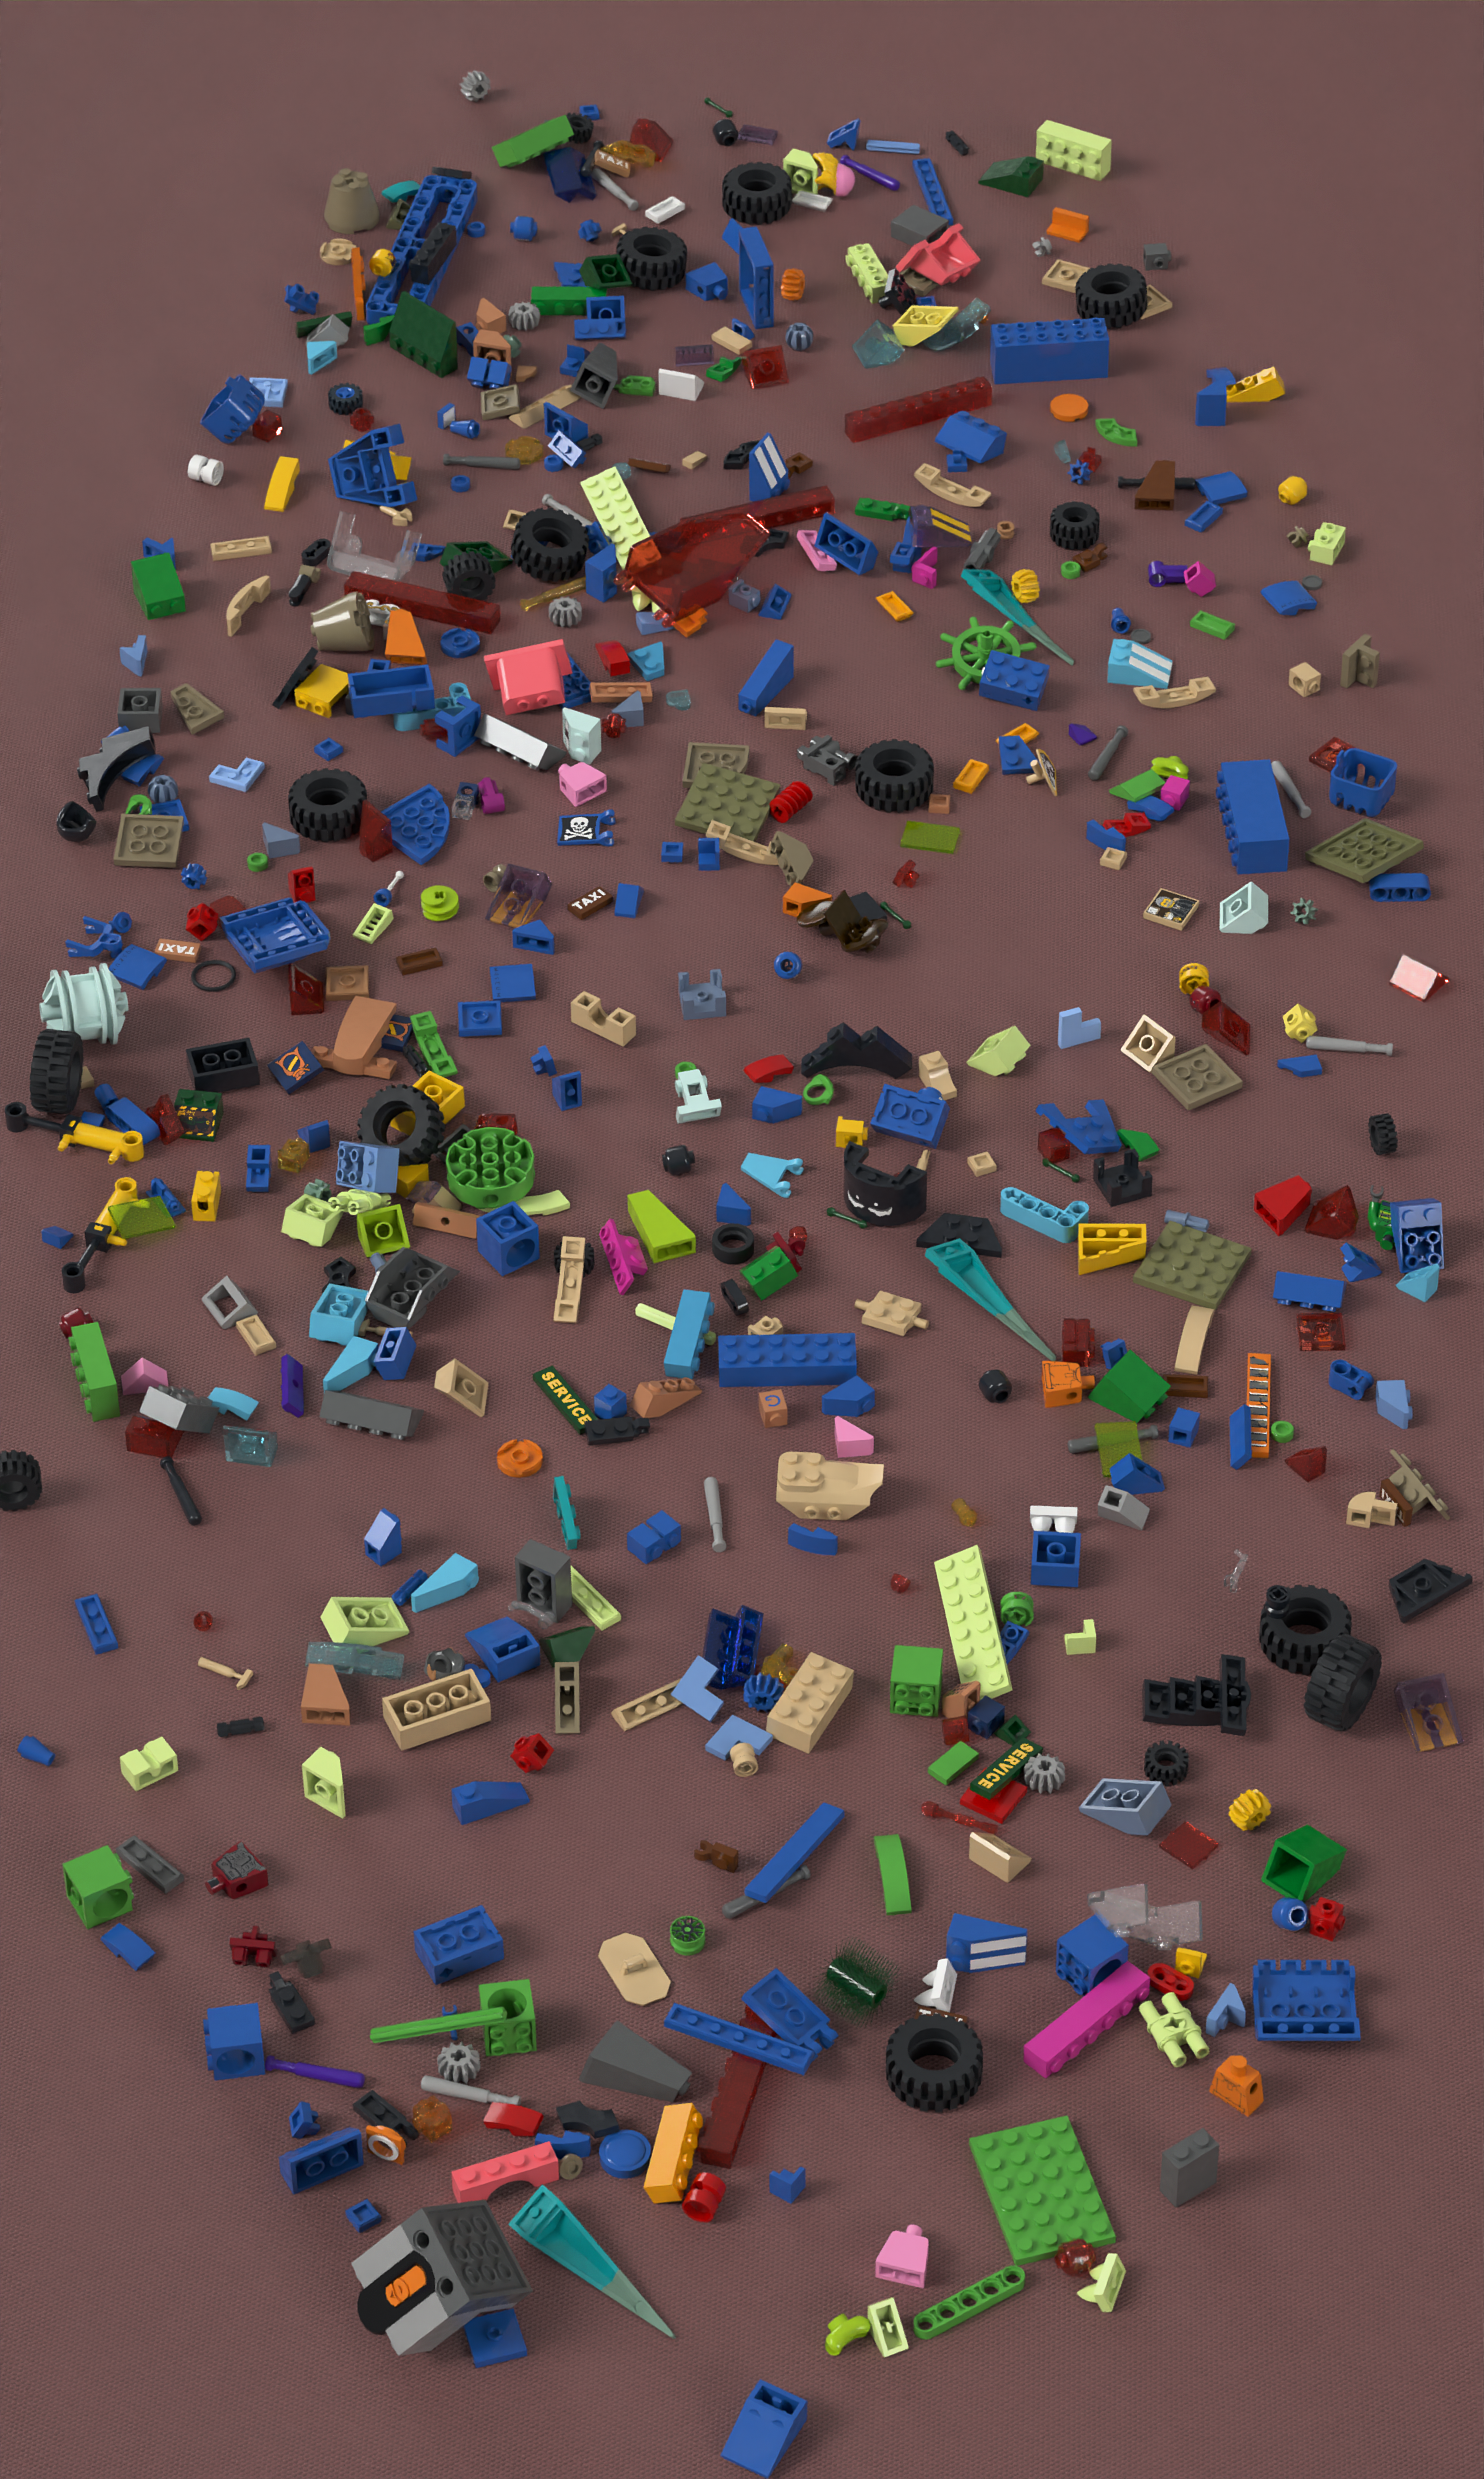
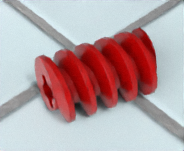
M801 781L792 782L770 801L772 817L780 823H786L788 819L812 800L813 794L810 787Z

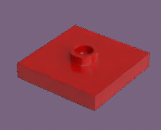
M1012 1780L990 1800L968 1788L960 1798V1805L1002 1824L1025 1796L1027 1787Z

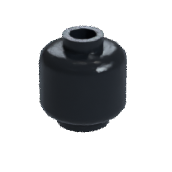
M729 119L719 120L712 129L719 145L731 146L739 136L734 122Z
M686 1145L669 1147L666 1149L665 1154L662 1155L665 1172L669 1171L672 1176L689 1173L692 1169V1164L696 1163L693 1150L689 1151Z
M998 1369L989 1370L979 1380V1389L990 1403H1003L1010 1397L1012 1384L1003 1371Z

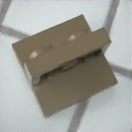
M1364 634L1343 653L1340 686L1348 688L1355 681L1371 688L1377 685L1380 652L1371 649V636Z

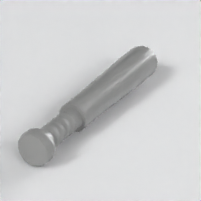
M595 168L592 171L591 176L619 200L625 202L631 211L638 208L639 203L627 196L626 192L599 168Z
M546 494L542 498L544 505L551 506L557 511L559 509L563 510L566 514H572L575 520L578 519L582 523V526L585 527L586 525L593 524L567 506L555 501L552 495Z
M1280 761L1272 762L1271 765L1275 777L1291 801L1296 804L1300 817H1309L1311 809L1304 804L1299 791Z
M1309 1036L1306 1040V1046L1309 1049L1361 1053L1369 1051L1387 1053V1056H1392L1393 1043H1388L1387 1045L1370 1044L1365 1041L1321 1036Z
M708 1477L704 1480V1489L710 1526L714 1537L712 1548L715 1552H723L727 1545L722 1535L723 1523L718 1481L714 1477Z
M424 2076L421 2081V2089L432 2093L482 2103L500 2102L518 2106L521 2104V2097L518 2095L513 2097L491 2093L490 2090L432 2076Z

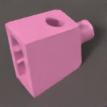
M579 762L572 767L563 764L558 770L560 789L575 807L607 791L606 775L584 762Z
M909 2225L906 2233L900 2231H893L876 2259L875 2277L924 2289L929 2240L926 2237H921L923 2231L919 2226Z

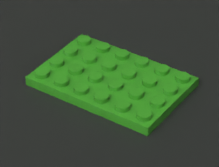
M1068 2116L969 2138L970 2149L1015 2266L1116 2242L1115 2233Z

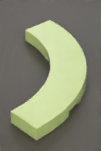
M559 1190L543 1195L526 1196L515 1202L528 1216L542 1213L545 1216L570 1208V1202ZM484 1208L479 1210L489 1213L498 1208Z

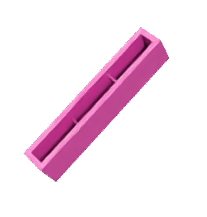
M1129 1961L1125 1962L1025 2044L1023 2062L1045 2079L1053 2072H1058L1065 2062L1070 2058H1075L1083 2047L1087 2044H1092L1100 2033L1105 2029H1110L1117 2019L1122 2015H1127L1134 2005L1148 1997L1150 1993V1977Z

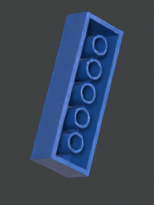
M855 1333L718 1336L719 1387L841 1385L857 1375Z

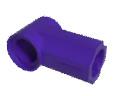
M1153 561L1148 566L1149 583L1154 587H1161L1165 583H1185L1184 571L1188 569L1187 565H1165L1161 561Z

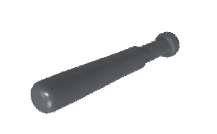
M444 454L443 457L444 465L451 463L517 470L520 468L519 458L449 456V454Z
M1123 725L1117 727L1116 735L1109 741L1088 772V777L1091 780H1098L1117 750L1118 744L1123 737L1128 735L1127 727Z
M1151 1425L1149 1429L1138 1431H1122L1072 1439L1068 1441L1067 1447L1068 1451L1074 1454L1130 1443L1132 1440L1147 1437L1157 1439L1159 1433L1157 1426Z
M801 1865L775 1894L801 1879H809L811 1874L808 1867ZM743 1895L723 1905L722 1913L726 1918L730 1919L761 1903V1901Z

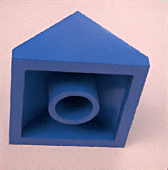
M624 296L586 297L587 319L625 318ZM625 323L618 324V333H626Z
M1221 377L1197 393L1195 425L1225 426L1227 402L1225 378Z

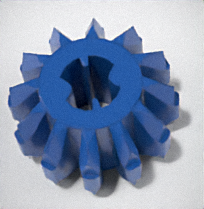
M760 1672L758 1676L751 1675L744 1684V1701L748 1702L749 1708L755 1707L757 1712L761 1709L768 1713L782 1696L784 1684L779 1683L778 1677L772 1678L770 1674L765 1676Z

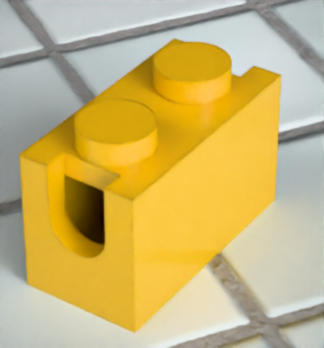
M197 1171L191 1200L193 1221L215 1222L221 1194L219 1172ZM201 1202L203 1203V1208L207 1210L200 1209Z

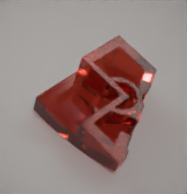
M168 1094L161 1095L156 1105L146 1109L145 1114L158 1125L160 1130L159 1138L164 1145L174 1142L185 1132Z

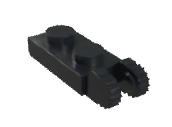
M369 2091L353 2104V2110L373 2127L385 2126L396 2132L402 2129L404 2134L412 2140H416L419 2137L418 2130L407 2121V2118L375 2091Z

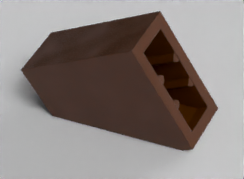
M1155 461L1135 494L1134 510H1174L1175 461Z

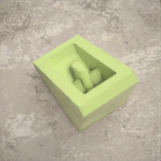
M891 2297L869 2305L868 2320L871 2323L869 2332L883 2357L908 2349L909 2346L894 2298Z

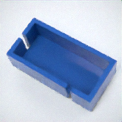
M428 664L348 674L349 696L354 718L406 713L413 711L414 708L417 711L435 709L434 687Z

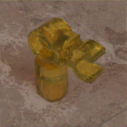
M784 1643L781 1644L771 1656L765 1657L761 1673L765 1676L770 1674L772 1678L778 1677L785 1684L789 1685L798 1672L796 1668L786 1667V1663L793 1656V1648Z

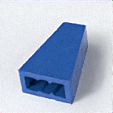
M777 639L773 642L738 694L740 711L756 717L794 678L793 645Z

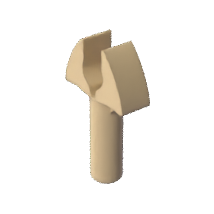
M380 506L381 512L393 517V525L407 526V520L412 522V514L408 508H405L403 511H397L391 507Z

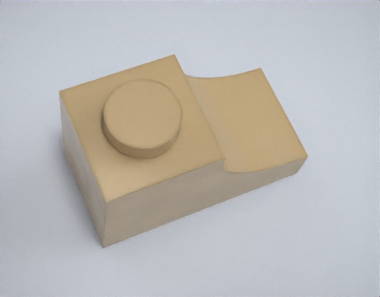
M936 1051L919 1056V1077L925 1086L939 1090L943 1100L957 1097V1089L951 1080L948 1063L941 1053Z

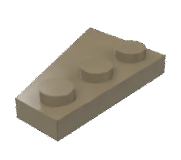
M185 683L171 691V698L192 735L224 718V711L189 684Z

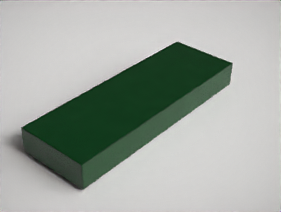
M351 311L333 314L347 327H351ZM331 315L297 322L295 331L297 338L308 336L310 332Z

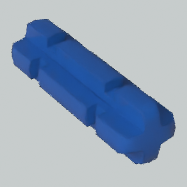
M421 1569L417 1570L413 1577H410L392 1595L394 1603L397 1606H402L407 1601L406 1599H409L411 1594L428 1579L427 1573Z

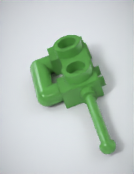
M628 375L621 380L620 384H616L613 389L619 390V393L653 396L656 384L652 377Z

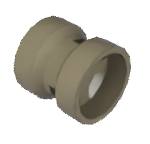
M498 864L493 868L492 872L490 871L483 876V883L486 888L495 893L512 880L510 870L503 864Z

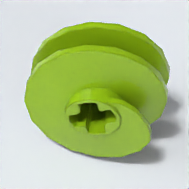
M440 885L425 889L421 894L423 915L432 921H444L452 918L459 909V899L456 891L450 887Z

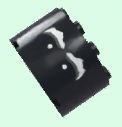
M849 1141L844 1151V1201L852 1214L868 1223L883 1227L915 1221L926 1212V1171L908 1164L898 1177H894L862 1164L869 1156V1149Z

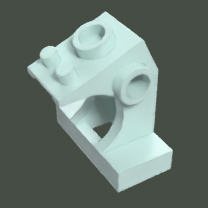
M699 1069L678 1073L675 1088L678 1097H683L685 1102L684 1106L677 1107L676 1120L678 1124L720 1116L722 1108L720 1099L709 1101L706 1091L708 1087L707 1078L705 1075H701Z

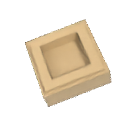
M1107 847L1100 859V865L1120 870L1127 858V852Z
M988 1152L970 1156L967 1159V1163L976 1177L997 1170V1165Z

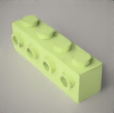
M869 243L848 247V255H846L847 266L851 267L852 274L858 279L859 286L864 289L865 296L870 299L872 304L878 303V299L885 296L887 272Z

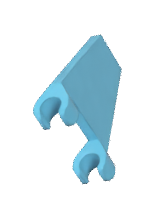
M748 1153L741 1165L743 1172L784 1198H788L791 1194V1190H788L790 1183L787 1181L780 1182L786 1170H789L795 1175H801L804 1168L801 1167L803 1160L799 1158L785 1160Z

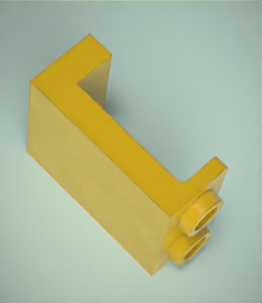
M320 664L295 689L296 706L330 718L332 716L331 707L344 694L348 695L349 693L348 673Z

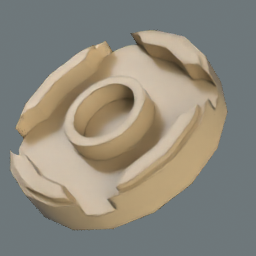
M333 239L331 243L327 244L325 242L320 247V257L324 262L331 265L348 264L352 262L351 249L357 247L349 240Z

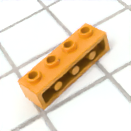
M693 2103L664 2107L644 2183V2189L654 2204L682 2201L684 2190L687 2188L689 2170L693 2165L692 2158L698 2145L699 2131L703 2126L702 2115L698 2113Z

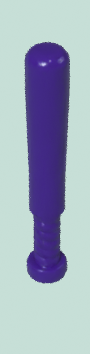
M843 155L840 160L841 164L854 168L858 173L890 190L896 191L900 187L898 180L864 164H859L851 160L848 155Z
M268 2055L265 2062V2070L272 2071L273 2069L295 2073L298 2076L353 2088H362L365 2083V2075L359 2072L302 2062L291 2063L275 2059L272 2055Z

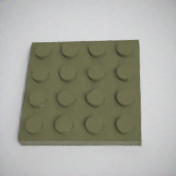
M703 763L675 818V826L706 834L711 820L730 826V833L756 842L770 813V801L779 794L781 784Z
M1364 818L1305 852V857L1310 862L1365 883L1406 858L1415 855L1418 851L1424 849V844L1422 840Z
M1169 1221L1134 1274L1133 1283L1216 1311L1251 1256L1252 1248Z

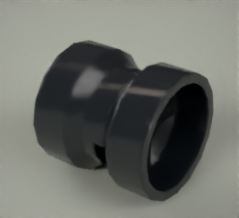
M1281 1585L1271 1586L1266 1593L1265 1611L1271 1618H1284L1289 1613L1290 1591Z

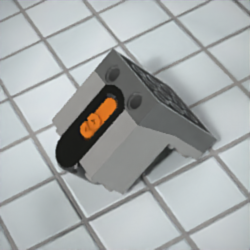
M486 2200L422 2207L351 2263L356 2272V2277L363 2286L357 2299V2312L361 2323L372 2334L388 2335L391 2345L398 2356L431 2351L480 2312L512 2308L533 2292Z

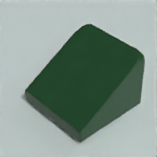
M1013 1715L994 1734L1013 1746L1022 1737L1026 1738L1031 1731L1016 1715Z

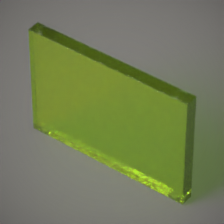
M907 821L900 847L954 854L960 827Z
M161 1196L108 1206V1211L123 1239L175 1229L176 1227Z
M1136 1421L1095 1423L1094 1429L1096 1431L1103 1478L1111 1477L1109 1468L1129 1453L1142 1460Z

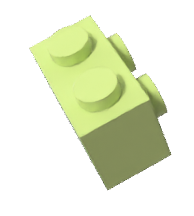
M1323 522L1320 529L1316 530L1314 540L1309 542L1310 560L1333 565L1345 544L1346 527Z

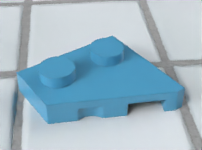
M661 641L627 653L630 663L646 681L664 676L663 643Z

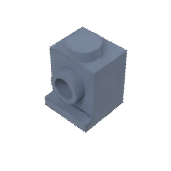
M743 579L738 580L729 588L730 605L747 613L759 605L761 600L760 590L745 584Z

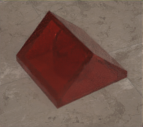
M1403 955L1389 981V985L1422 1002H1426L1449 981V977Z
M293 963L288 964L291 1016L322 1014L324 1012L323 983Z

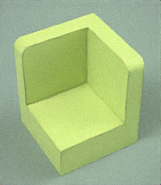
M1093 1619L1084 1620L1083 1633L1064 1635L1067 1655L1096 1652V1632Z

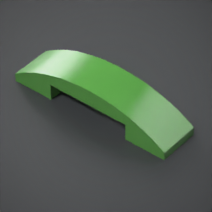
M431 1011L411 1015L410 1020L418 1045L430 1071L442 1077L458 1074L452 1057L448 1056L437 1032V1024Z
M899 1835L874 1836L876 1856L879 1860L884 1889L883 1896L886 1914L911 1913L907 1871Z

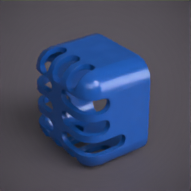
M241 374L235 379L230 376L225 383L227 386L212 399L200 421L203 427L226 444L232 443L249 426L254 424L265 404L263 393Z
M1357 748L1348 749L1345 753L1344 750H1341L1337 755L1336 765L1332 769L1330 776L1329 799L1331 803L1339 806L1344 800V809L1350 810L1354 806L1355 812L1361 814L1365 809L1367 817L1377 816L1394 794L1397 763L1392 759ZM1359 764L1365 767L1362 785L1355 783ZM1369 776H1374L1376 779L1373 788L1366 787ZM1381 779H1384L1383 783L1379 787Z

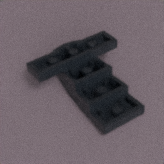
M1222 1654L1219 1660L1220 1681L1196 1675L1194 1681L1170 1677L1168 1683L1144 1679L1142 1684V1721L1180 1726L1221 1725V1733L1245 1736L1247 1731L1246 1717L1251 1700V1690L1246 1681L1245 1658Z

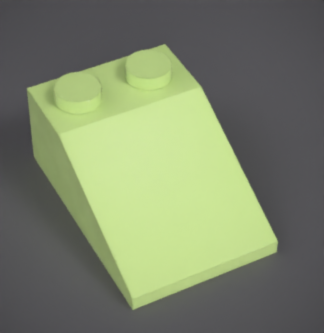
M331 1597L320 1617L338 1651H360L408 1635L409 1629L392 1598Z

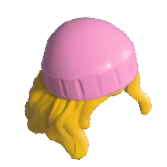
M814 153L812 158L822 173L821 176L815 179V183L818 184V190L829 188L834 191L836 196L848 195L855 184V175L851 168L838 163V160L830 153Z

